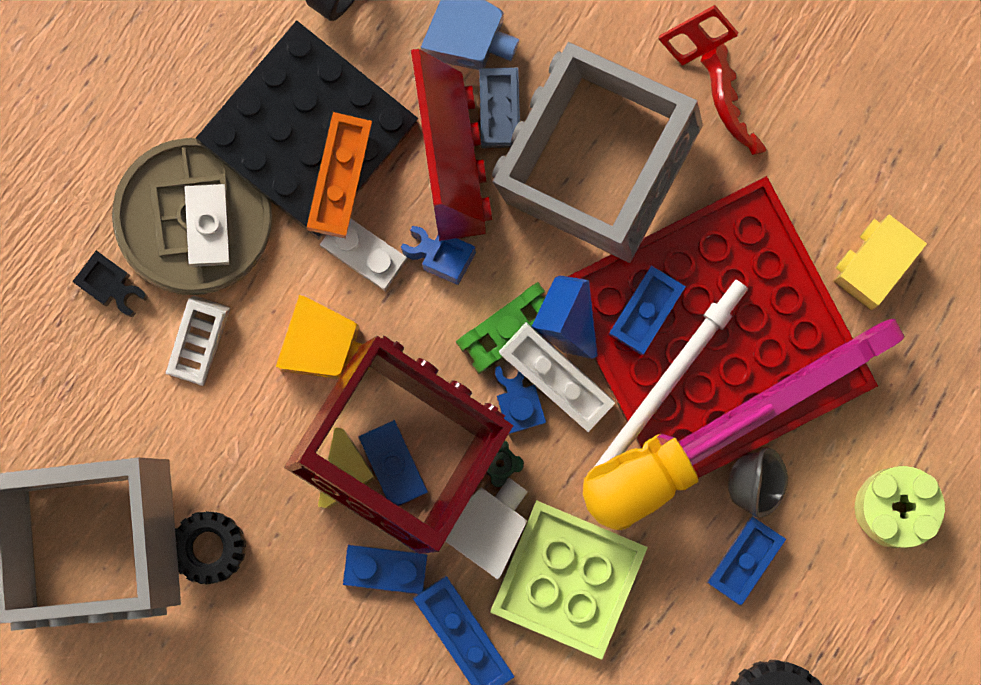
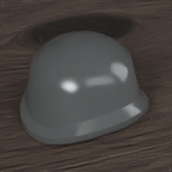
M765 447L759 452L743 455L731 469L728 492L732 502L751 513L753 517L759 518L773 513L784 497L788 483V474L780 455L775 450Z

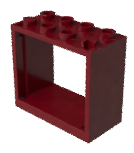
M375 336L359 346L284 468L416 553L439 552L514 425L504 419L506 415L499 412L498 407L490 403L482 405L471 398L472 391L463 384L453 380L449 383L438 376L439 370L428 361L421 358L415 361L403 353L404 347L398 341L393 342L386 336H383V338ZM369 367L475 435L424 522L316 453Z

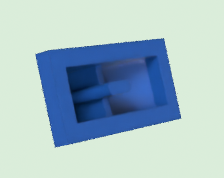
M557 276L549 288L532 324V328L563 353L593 359L597 357L589 280Z

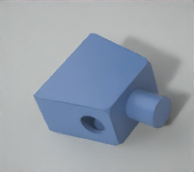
M440 0L421 45V50L444 63L479 70V68H485L490 53L511 61L516 52L519 39L500 32L504 21V12L486 0Z

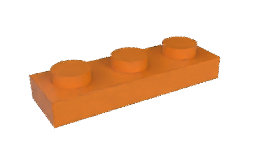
M333 112L308 218L307 230L346 239L372 121Z

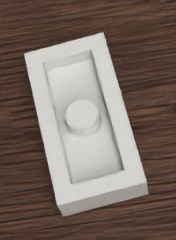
M351 218L346 239L326 235L320 243L323 249L384 291H386L408 260L406 256Z

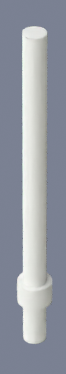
M735 280L717 304H711L703 315L706 318L595 466L604 464L615 456L626 452L718 328L723 330L732 318L731 311L748 290L744 284Z

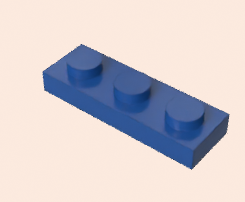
M446 575L413 597V600L471 685H504L515 677Z

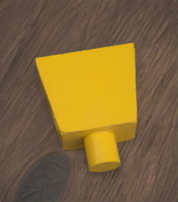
M299 295L276 368L288 373L339 379L359 346L363 344L356 341L360 328L359 325L331 309Z

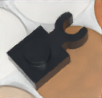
M97 250L72 281L106 307L113 298L116 299L118 309L129 317H134L136 313L128 308L127 299L131 295H138V297L145 301L148 298L147 294L139 287L133 285L125 286V282L131 275Z

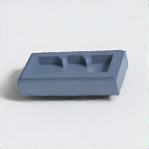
M518 67L479 68L481 148H511L513 145L511 142L512 134L520 122Z

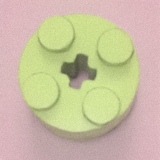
M909 466L892 467L876 472L864 482L857 492L855 499V515L858 524L872 540L886 547L907 548L925 543L937 534L945 513L944 497L936 479L920 469ZM899 500L901 503L906 504V512H901V514L892 509V504L899 502Z

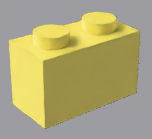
M890 214L881 222L873 219L860 235V238L865 241L856 253L850 249L835 267L841 273L834 282L870 310L880 305L927 245L925 241Z

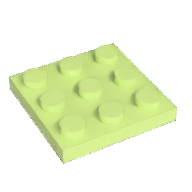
M536 500L490 613L602 660L648 547Z

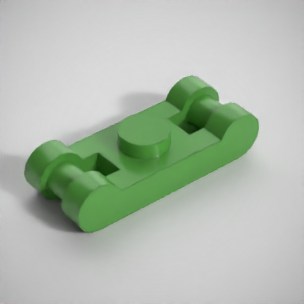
M539 282L526 289L517 298L456 341L462 352L467 351L475 361L472 365L478 374L484 372L503 358L499 351L525 322L532 327L535 319L529 322L521 310L531 304L538 314L545 299L543 296L545 290ZM487 335L490 336L496 345L489 352L479 342Z

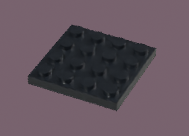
M296 20L197 135L196 141L307 230L308 218L333 112L372 121L356 195L416 125L418 117ZM307 230L318 240L323 236L322 233Z

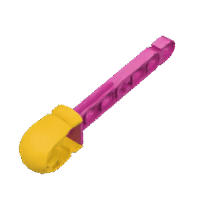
M889 319L873 326L856 336L853 340L839 346L679 442L675 437L658 434L646 441L643 449L634 448L615 456L604 464L595 466L588 472L583 483V497L587 510L598 523L610 529L623 530L629 528L632 524L656 511L672 499L676 490H686L698 483L699 480L693 468L694 464L865 364L874 356L880 355L901 342L905 336L896 319Z

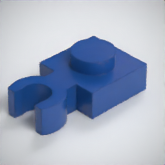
M412 226L410 229L412 237L421 240V243L416 247H410L403 243L401 246L403 255L412 260L424 258L422 263L423 270L459 285L476 254L475 246L457 238L439 241L438 235L433 240L429 238L423 228Z
M498 366L495 368V377L500 385L506 387L507 393L498 395L497 400L501 413L506 415L504 419L514 425L509 434L546 424L535 385L523 387L522 381L525 376L519 370H517L518 374L515 378H505L501 367Z

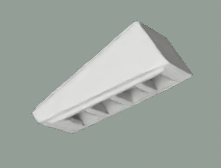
M192 296L188 299L165 374L201 386L205 385L230 307L198 296ZM199 311L216 317L214 323L195 317L196 312ZM191 326L210 332L209 339L190 333ZM186 342L206 348L205 354L184 348ZM183 357L201 363L200 370L180 364V358Z

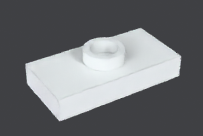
M225 184L185 186L189 267L229 265Z

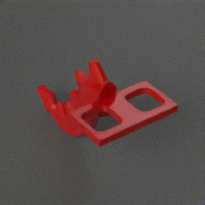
M713 5L659 35L658 39L682 66L702 56L700 62L710 74L712 97L720 119L731 135L741 144L748 147L752 155L762 154L767 150L765 145L754 132L750 135L748 134L746 124L744 122L740 123L738 120L741 114L739 108L732 103L738 100V95L731 85V82L737 76L734 70L729 67L727 61L728 49L724 43L737 37L739 32L716 5ZM710 17H717L727 28L728 32L717 38H712L700 26V23ZM679 34H685L697 48L683 55L673 47L669 40Z

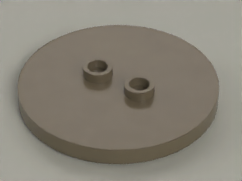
M183 138L153 147L136 159L128 168L114 196L112 222L114 234L124 258L143 279L169 292L184 295H201L213 293L233 285L248 274L257 264L270 237L272 208L269 199L199 144L196 138ZM225 184L229 265L189 267L185 186Z

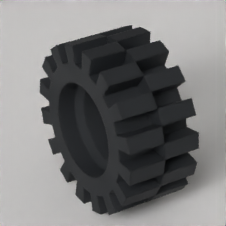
M209 511L197 512L192 514L191 517L182 520L179 528H175L178 572L185 575L186 579L191 582L214 584L225 581L238 571L241 561H244L246 540H243V532L233 519L224 514ZM204 532L217 534L223 542L221 557L211 564L200 562L193 552L195 539Z

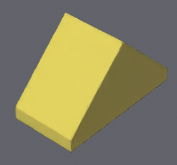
M335 427L328 461L363 484H368L376 478L347 432L342 428ZM323 492L320 493L318 507L329 509L338 503Z

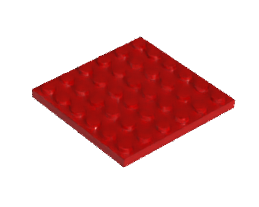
M767 176L643 238L631 263L611 254L567 276L589 280L597 357L594 359L626 422L630 420L706 318L703 315L711 304H717L735 280H738L748 288L731 311L732 318L724 329L718 328L635 438L640 449H643L646 441L658 434L675 437L679 442L839 346L853 340L850 331ZM652 265L686 287L642 356L608 334ZM865 363L694 464L693 468L697 477L700 478L878 387L868 365Z

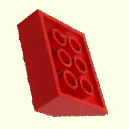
M412 49L411 55L439 241L486 234L485 221L492 220L489 197L481 198L479 184L487 183L484 160H476L474 147L481 146L478 122L470 123L468 110L475 109L472 85L464 86L462 72L421 49Z

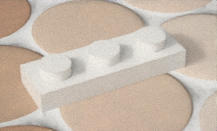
M527 322L499 351L508 362L587 432L615 404L610 396Z

